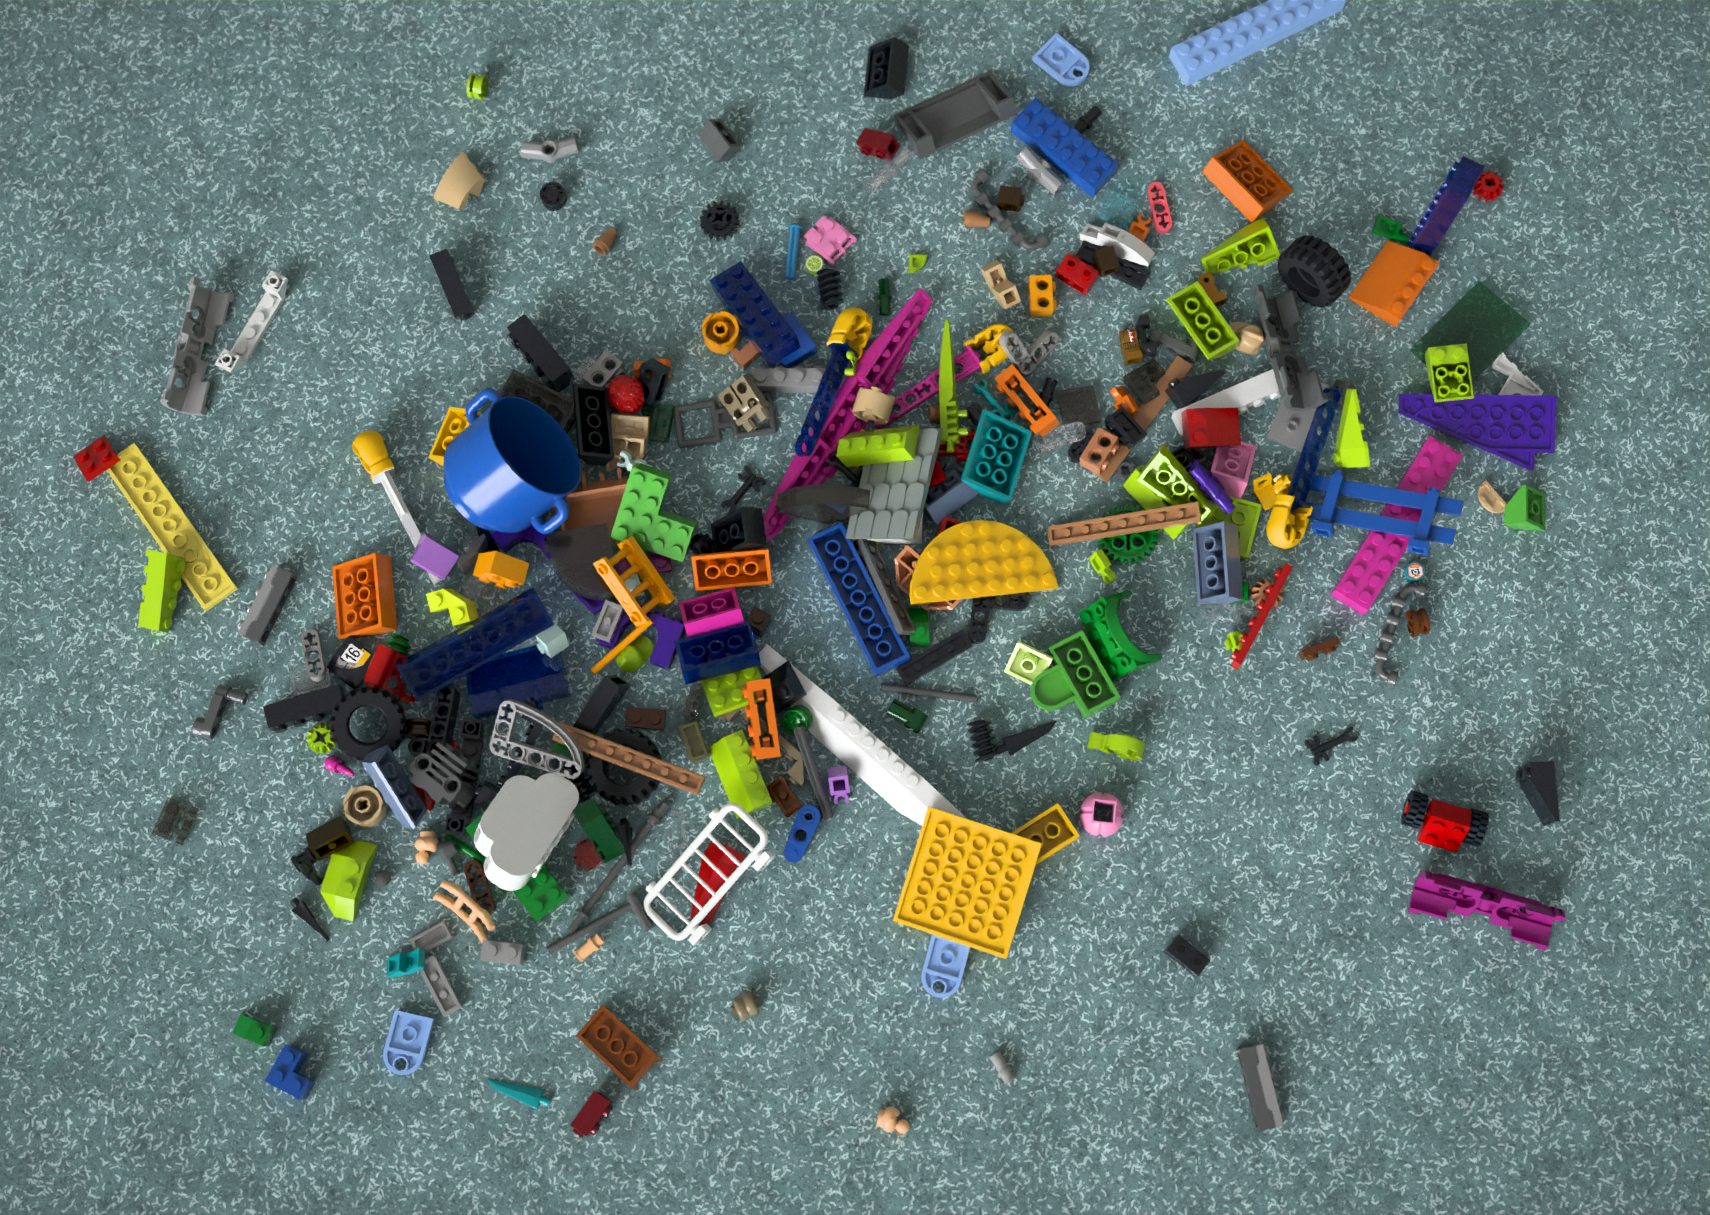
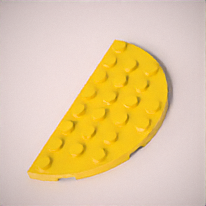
M974 520L946 529L924 548L914 566L915 569L910 582V605L1054 590L1058 588V584L1049 560L1037 544L1028 536L1003 523Z

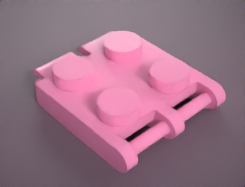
M822 216L814 224L818 230L811 227L803 237L807 240L806 245L831 266H834L835 261L842 254L846 253V249L852 243L857 242V239L832 217L827 219L825 216ZM837 251H839V252L837 253V255H836L833 259H831V257H832Z

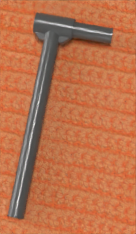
M633 892L626 896L625 905L575 931L574 934L571 933L549 945L547 950L551 954L628 911L635 915L637 914L645 931L650 930L652 926L644 912L640 899L636 892Z

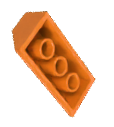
M768 548L691 555L696 591L772 584Z

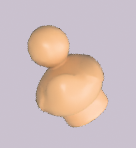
M420 832V838L415 842V847L419 850L415 857L419 864H426L429 861L430 857L427 851H437L439 841L436 838V832Z
M889 1106L885 1110L879 1109L877 1126H882L886 1132H893L896 1129L900 1135L901 1133L908 1132L910 1128L907 1120L901 1119L897 1121V1116L900 1114L897 1108Z

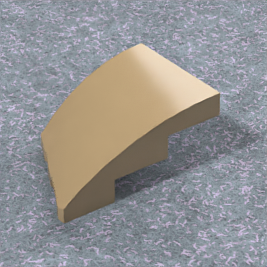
M461 152L451 163L433 197L460 210H464L469 194L479 197L485 181L466 153Z
M611 414L614 459L607 463L606 471L609 472L616 469L617 462L620 460L625 462V458L620 456V452L623 450L630 453L632 460L645 457L650 416Z

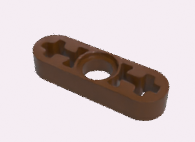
M469 861L464 867V873L473 900L483 907V900L480 899L478 901L477 898L485 897L488 894L489 897L485 898L487 904H491L488 912L492 915L496 905L483 866L477 861ZM472 865L479 868L476 870L477 877L482 876V879L471 881V879H475L474 874L469 873ZM478 883L485 885V891L482 894L475 892V886Z

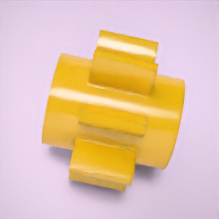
M1282 473L1273 479L1275 484L1272 485V488L1277 495H1291L1295 492L1293 487L1296 485V482L1291 475L1286 474L1284 476Z

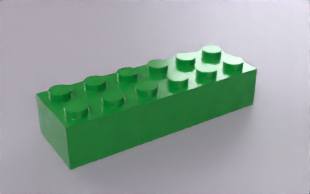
M482 815L465 828L473 839ZM543 863L535 878L531 876L524 887L513 891L535 921L539 923L571 898L545 863Z

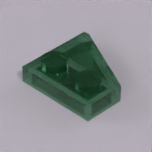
M643 403V406H641L642 416H650L648 434L650 441L669 443L675 408L673 405L656 403L650 405Z

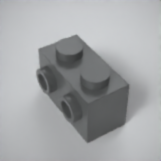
M709 119L698 134L702 143L718 162L731 160L741 147L721 119Z

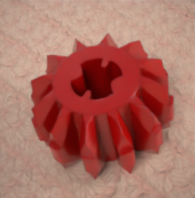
M1491 170L1486 173L1482 171L1479 175L1475 176L1471 188L1474 189L1473 195L1479 194L1478 200H1481L1483 197L1486 203L1490 199L1494 201L1497 197L1501 196L1505 184L1501 183L1503 177H1497L1498 172L1492 174Z

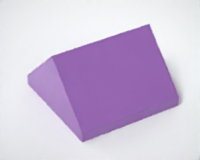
M423 531L410 561L439 579L444 580L459 558L456 550Z

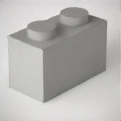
M483 940L480 960L524 966L526 945Z

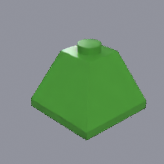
M1522 485L1505 506L1503 516L1505 525L1513 529L1545 531V494L1528 485Z

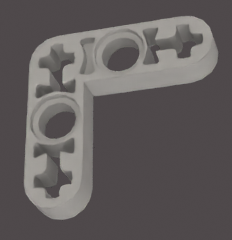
M1046 330L1026 350L1019 337L1013 332L1004 331L999 338V343L1018 372L1025 375L1030 374L1056 347L1059 341L1057 333ZM1019 348V355L1014 357L1015 351ZM1039 348L1040 352L1038 356L1035 357V351Z

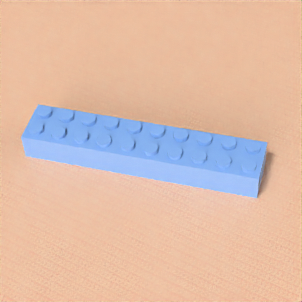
M1268 0L1173 46L1169 58L1186 86L1342 11L1346 0Z

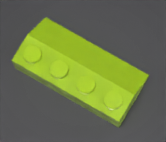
M1198 281L1166 299L1208 360L1220 358L1236 348L1240 340Z
M912 425L850 433L839 439L836 456L846 467L914 460L920 426Z
M743 730L725 736L708 747L730 803L738 804L748 814L773 804L754 756L752 757L751 749ZM734 812L737 819L741 818L736 812Z

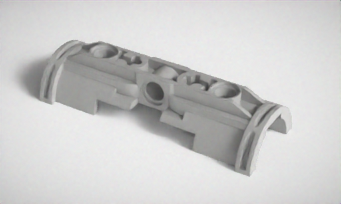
M194 276L191 277L188 286L191 292L180 335L177 339L167 388L162 393L160 403L180 413L206 416L207 408L205 407L210 382H203L208 362L201 360L204 343L212 345L216 326H223L225 324L229 303H233L235 295L209 291L199 286L200 279ZM193 309L198 312L197 319H194L192 316ZM176 378L181 381L180 388H177L175 385Z

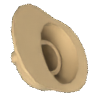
M1244 322L1229 324L1240 340L1235 350L1251 355L1258 354L1265 343L1261 328Z

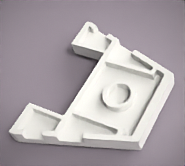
M1500 351L1491 367L1508 376L1499 395L1542 396L1543 391L1527 375L1524 376L1517 369L1518 367L1506 358V355Z

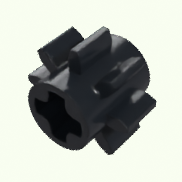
M702 533L696 534L691 539L692 545L689 547L695 555L712 552L713 540L707 533L705 535Z

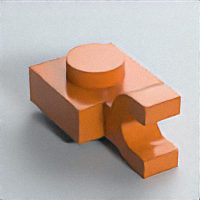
M1123 386L1119 388L1114 387L1110 390V393L1117 401L1114 404L1116 410L1123 406L1131 416L1140 410L1131 394H1126Z

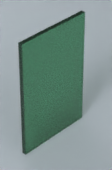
M1479 281L1410 351L1426 365L1425 353L1428 347L1467 343L1471 380L1473 383L1531 324Z

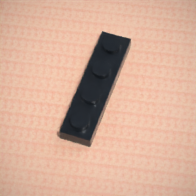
M1084 240L1076 256L1082 262L1096 267L1093 257L1095 250L1099 247ZM1117 257L1120 264L1118 273L1111 274L1110 276L1141 291L1150 272Z
M963 630L897 667L896 671L907 686L972 648V645Z

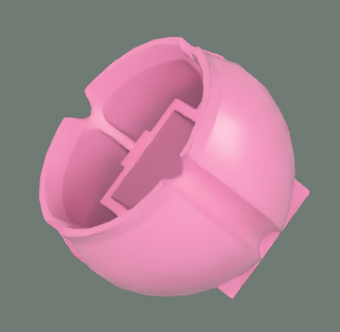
M1101 792L1093 793L1080 806L1082 814L1079 815L1080 822L1084 829L1094 836L1101 834L1102 837L1110 836L1116 833L1124 822L1122 818L1124 814L1123 805L1116 796L1110 793L1105 795ZM1094 804L1112 806L1111 822L1093 821Z

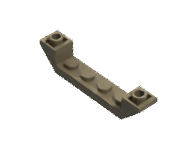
M745 706L717 716L724 723L728 721L731 724L742 713L741 717L748 724L751 723L750 717H746ZM759 716L761 735L763 737L767 735L771 739V735H768L767 723ZM778 733L779 747L786 752L784 756L791 762L796 761L787 771L788 780L795 787L798 785L803 787L805 781L802 755Z

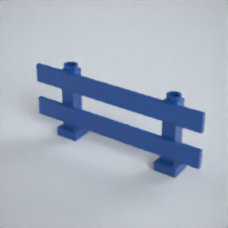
M1334 471L1331 477L1314 474L1310 476L1307 489L1326 492L1323 505L1303 502L1302 507H1313L1308 519L1318 520L1313 521L1312 530L1315 535L1333 538L1335 529L1332 523L1411 537L1408 542L1409 552L1429 556L1431 550L1428 541L1453 545L1456 529L1435 526L1433 521L1436 512L1461 516L1464 504L1462 500L1440 497L1441 491L1437 488H1429L1427 494L1348 481L1344 480L1345 474L1340 471ZM1340 495L1421 509L1422 512L1418 523L1337 508Z

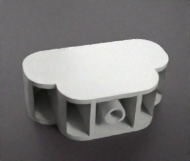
M547 773L540 776L536 781L528 776L517 775L505 782L482 815L474 834L476 848L486 856L484 861L485 875L492 883L504 890L514 891L524 887L531 876L533 878L537 876L543 863L547 861L552 850L557 846L562 835L567 831L575 817L573 810L578 804L579 793L571 781L561 775Z

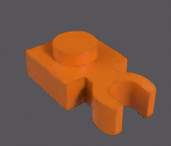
M1139 213L1136 222H1132L1128 233L1144 242L1150 229L1148 226L1151 217H1148L1147 221H1143L1141 219L1142 213Z

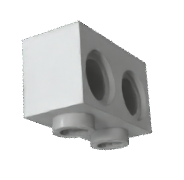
M605 350L583 375L582 379L586 385L608 388L613 378L624 375L625 366L622 361ZM609 365H615L614 369H607ZM599 378L604 379L600 384L595 383Z

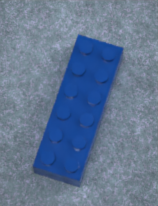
M1036 97L1011 122L1010 132L1092 198L1117 173L1119 164Z

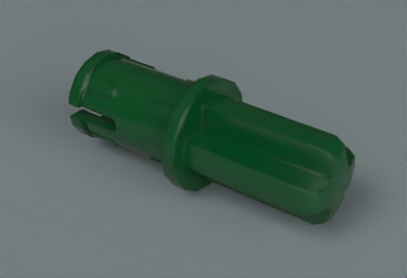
M887 278L879 279V296H877V299L879 300L880 316L891 315L890 299H892V296L890 295L889 280Z

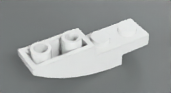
M1104 223L1102 228L1086 224L1080 234V240H1085L1099 246L1106 245L1108 247L1113 245L1117 257L1148 266L1155 255V252L1140 239L1123 229Z

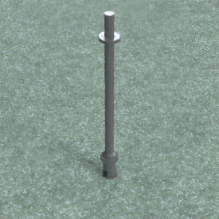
M660 800L652 813H648L647 823L632 841V854L653 826L660 825V820L670 809V806L664 801ZM623 853L582 910L578 908L575 910L579 914L568 927L570 932L574 934L585 918L591 919L588 916L589 912L627 863L625 853Z

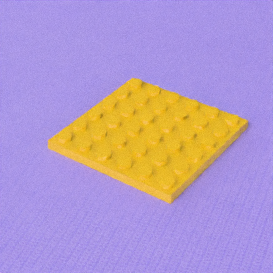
M928 807L893 921L1007 959L1043 843Z

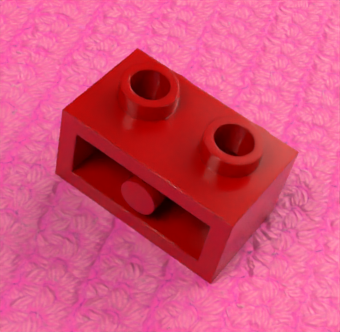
M1069 253L1055 273L1056 278L1085 296L1099 276V271H1097L1096 267L1090 264L1087 265L1078 256Z

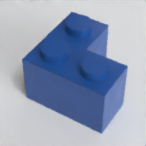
M285 1044L265 1082L299 1100H306L316 1082L299 1073L308 1053L291 1044Z

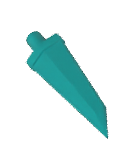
M487 1079L493 1089L534 1109H538L539 1104L550 1106L552 1099L543 1096V1089Z

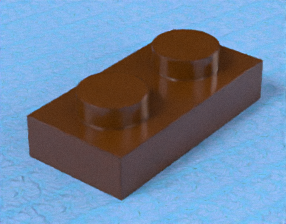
M1337 636L1303 649L1298 654L1301 661L1307 659L1309 662L1317 659L1320 653L1325 652L1328 655L1337 651L1336 647L1341 643Z
M627 707L625 727L664 730L666 710Z
M782 775L767 786L768 791L787 818L803 807Z

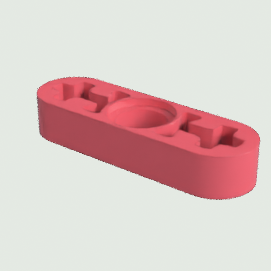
M1153 182L1148 186L1147 190L1152 218L1156 231L1166 234L1172 227L1164 186L1159 182ZM1153 188L1159 191L1158 199H1156L1155 192H1152ZM1161 204L1165 210L1157 212L1154 206ZM1161 217H1163L1164 223L1167 224L1166 228L1160 225Z

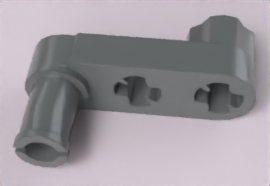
M1152 330L1147 339V342L1154 341L1155 352L1157 348H1162L1191 363L1196 362L1201 352V349L1192 338H1189L1185 344L1164 333ZM1142 353L1143 359L1147 361L1152 360L1153 356L1147 357L1144 353Z
M219 684L205 719L197 717L192 726V733L213 739L227 702L233 701L245 705L248 693L236 691L232 687Z

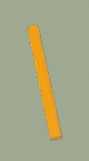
M650 620L635 628L591 668L592 672L597 674L653 622Z

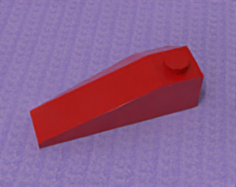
M711 840L704 855L729 878L738 865ZM721 843L740 863L746 858L744 854ZM702 859L699 877L716 893L725 880ZM697 881L694 899L704 907L713 895ZM727 892L700 922L702 925L710 924ZM694 904L690 916L692 919L700 911Z

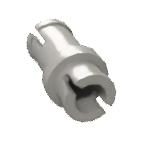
M1000 1051L989 1057L999 1073L997 1074L998 1077L1002 1078L1004 1084L1016 1079L1012 1073V1067L1007 1065Z

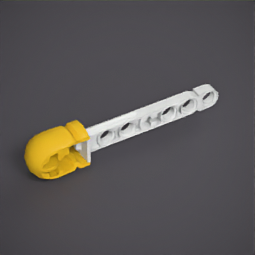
M369 430L362 432L353 441L352 449L358 455L366 471L371 474L370 478L373 484L382 483L414 548H416L421 534L392 479L395 475V468L391 459H388V452L383 437L377 431ZM427 571L433 584L442 581Z

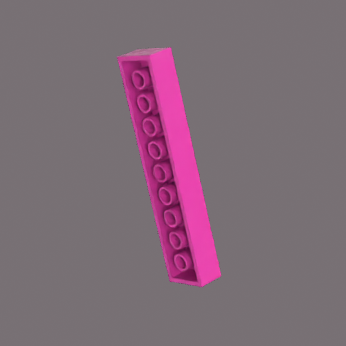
M1429 436L1396 489L1427 494L1429 488H1437L1442 491L1463 454L1436 438ZM1386 503L1380 516L1419 523L1422 510ZM1370 530L1330 596L1364 615L1370 609L1400 560L1411 537Z

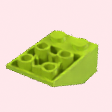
M1467 343L1428 347L1425 353V360L1434 402L1473 399L1474 394Z

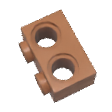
M1098 427L1080 456V465L1098 475L1103 470L1106 471L1112 454L1116 455L1119 450L1118 437ZM1103 442L1110 443V445L1106 447L1102 446L1101 444ZM1095 457L1101 459L1099 462L1092 461V459Z

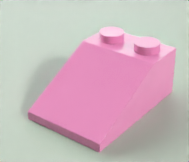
M1241 441V446L1216 448L1209 471L1224 486L1227 495L1242 498L1256 450L1255 445Z

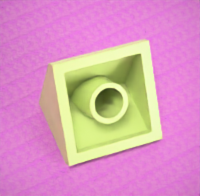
M1018 640L1004 672L1032 685L1033 680L1039 674L1049 669L1053 657Z

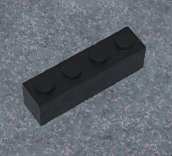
M337 684L263 706L268 728L276 733H280L293 725L294 727H301L310 720L314 722L324 720V716L331 715L336 703L345 695L343 687Z

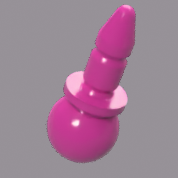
M331 755L326 758L325 767L328 770L354 776L352 769L345 766L344 761L340 760L337 756Z

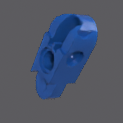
M805 805L799 809L783 851L786 860L790 863H797L803 859L820 825V812L815 806ZM807 813L812 814L813 817L811 820L805 819V815ZM799 831H804L807 834L803 841L796 839V834Z

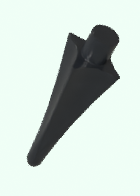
M627 818L620 819V825L616 826L625 850L627 864L631 867L633 828L630 827V822H628Z
M297 898L291 900L290 903L294 907L291 911L311 926L326 942L329 941L328 936L317 923L305 901L300 902Z

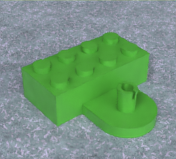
M1083 630L1048 648L1047 654L1053 657L1052 663L1054 667L1039 674L1033 680L1030 688L1032 701L1040 709L1055 711L1074 701L1084 719L1117 703L1121 698Z

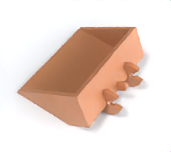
M617 466L618 478L605 479L604 472L599 473L600 480L588 482L586 471H582V483L578 484L577 488L565 497L570 507L569 517L561 525L566 550L619 541L610 537L629 476L623 477L622 467Z

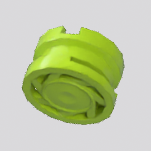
M471 73L467 82L468 98L474 99L477 97L478 100L485 99L488 90L487 75L481 74L478 76L477 73Z

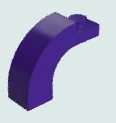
M533 525L516 533L495 531L491 534V537L504 553L517 544L528 542L537 545L552 563L558 559L555 554L557 550L550 542L552 540L551 536L538 532Z

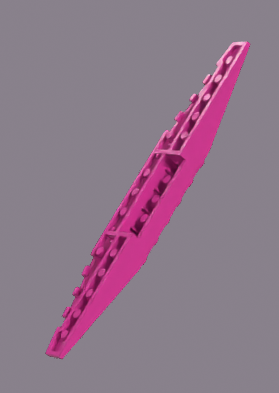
M922 288L918 289L862 355L860 360H858L856 363V375L847 376L797 450L763 515L767 541L770 542L785 527L788 519L793 518L798 513L797 510L803 504L808 503L812 494L823 487L822 484L826 479H831L838 468L834 465H827L825 459L828 458L832 462L835 460L831 452H837L839 439L850 433L860 432L870 422V420L866 422L857 418L852 412L859 388L871 389V387H877L882 390L881 393L888 394L896 381L893 379L897 372L901 371L902 361L906 353L908 354L911 349L909 347L913 337L917 336L919 331L917 328L920 322L924 320L932 303V299Z

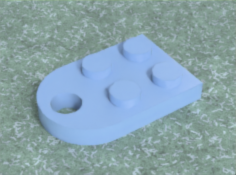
M1055 33L1032 57V61L1065 86L1080 85L1086 80L1089 73L1088 59L1058 33ZM1080 71L1083 75L1076 77L1073 75V72Z
M932 934L921 975L923 987L930 995L937 998H946L958 990L968 958L969 946ZM940 981L944 984L945 989L942 993H936L933 990L935 982Z
M398 1010L394 1011L383 1052L384 1063L391 1072L398 1075H408L421 1067L435 1019ZM401 1058L406 1061L404 1070H399L396 1066L397 1061Z

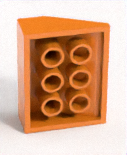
M1245 140L1213 156L1202 171L1220 192L1252 223L1263 217L1294 191Z
M1387 241L1348 298L1393 327H1396L1440 262L1423 252Z
M372 553L332 566L338 640H345L349 636L359 638L398 630L391 556Z

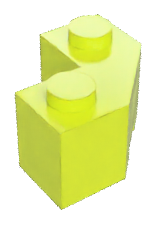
M441 589L426 594L430 612L449 610L453 626H462L479 621L475 602L462 596L456 590Z

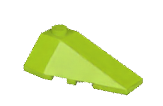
M1261 218L1239 230L1202 256L1200 260L1205 272L1214 274L1229 271L1231 267L1240 266L1241 269L1247 268V264L1257 263L1258 266L1265 265L1279 258L1280 252L1269 225Z
M1347 388L1335 444V453H1333L1334 463L1341 468L1370 466L1368 444L1362 438V433L1365 430L1364 424L1358 419L1361 410L1357 391L1354 388Z

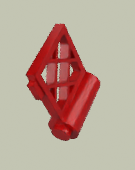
M378 645L363 681L366 682V687H371L375 690L379 687L399 696V701L410 704V702H415L429 667L391 648ZM398 658L403 660L406 667L397 671L395 665ZM416 666L422 668L420 675L414 678L411 669ZM407 671L410 680L402 683L399 674ZM395 676L398 686L388 687L389 679ZM412 684L413 691L411 696L405 694L404 686Z

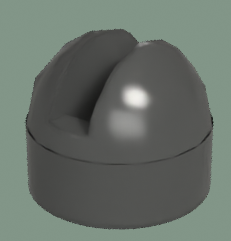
M387 871L375 872L378 887L389 884L391 876Z

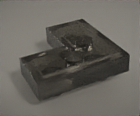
M1152 359L1125 375L1123 380L1145 405L1160 396L1159 389L1152 382L1165 375V369L1155 359Z

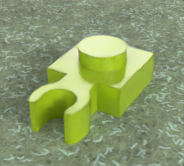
M1102 549L1095 551L1088 560L1096 573L1102 575L1105 584H1109L1116 579L1115 573L1109 568L1111 566L1109 558Z

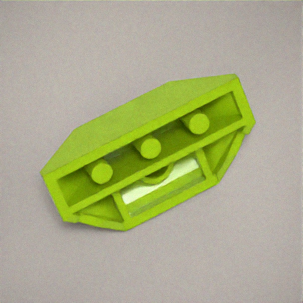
M358 840L331 855L320 893L335 917L354 922L378 845Z

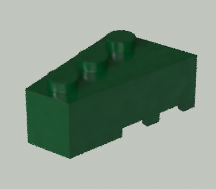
M593 798L573 810L580 826L589 840L594 843L595 849L601 855L604 863L625 853L615 832L617 826L602 803L597 804Z

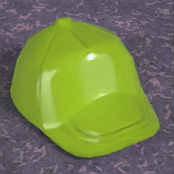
M638 636L615 657L617 665L624 672H634L640 669L653 652L652 641L646 636Z

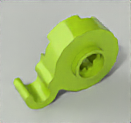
M1091 732L1087 744V749L1089 750L1097 749L1110 755L1113 751L1120 756L1119 758L1132 761L1142 760L1146 744L1137 740L1136 737L1123 733L1104 735Z

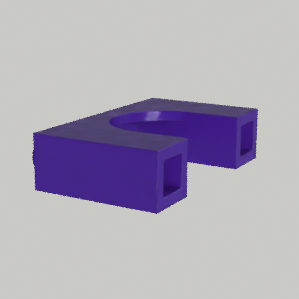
M612 600L613 603L621 605L618 600ZM625 610L622 613L611 643L596 639L598 645L612 650L619 644L625 629L633 624ZM657 611L654 613L648 612L646 615L653 622L652 625L658 632V640L649 661L652 665L670 670L685 633V626L683 621L677 618L670 620L665 618L663 613Z

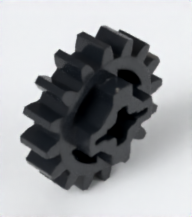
M714 201L712 207L707 205V211L702 210L703 216H700V222H702L700 223L701 229H704L705 235L709 233L710 239L715 236L717 241H719L720 237L726 240L727 235L733 237L732 231H738L737 226L740 225L738 220L739 214L736 213L735 207L731 208L730 203H727L725 206L723 201L720 202V205H717ZM732 218V222H731V224H730V226H729V225H728V222H729L730 219Z

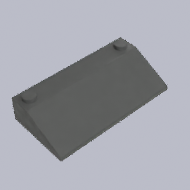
M988 71L895 114L894 117L913 152L919 159H922L1004 120H1008L1017 115L1013 96L992 72Z

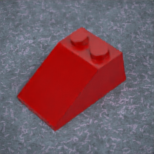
M1238 408L1186 409L1181 412L1184 450L1241 446Z

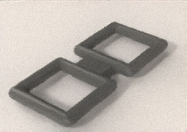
M761 392L766 401L771 405L768 407L772 416L768 419L770 427L758 428L749 433L747 430L740 431L739 426H737L727 409L718 410L715 400L674 406L672 411L678 447L687 448L721 442V430L732 428L734 439L776 433L778 429L772 393ZM710 408L714 436L684 440L680 413Z

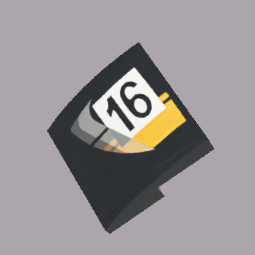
M349 636L337 650L326 668L353 690L359 689L364 683L363 679L374 654Z

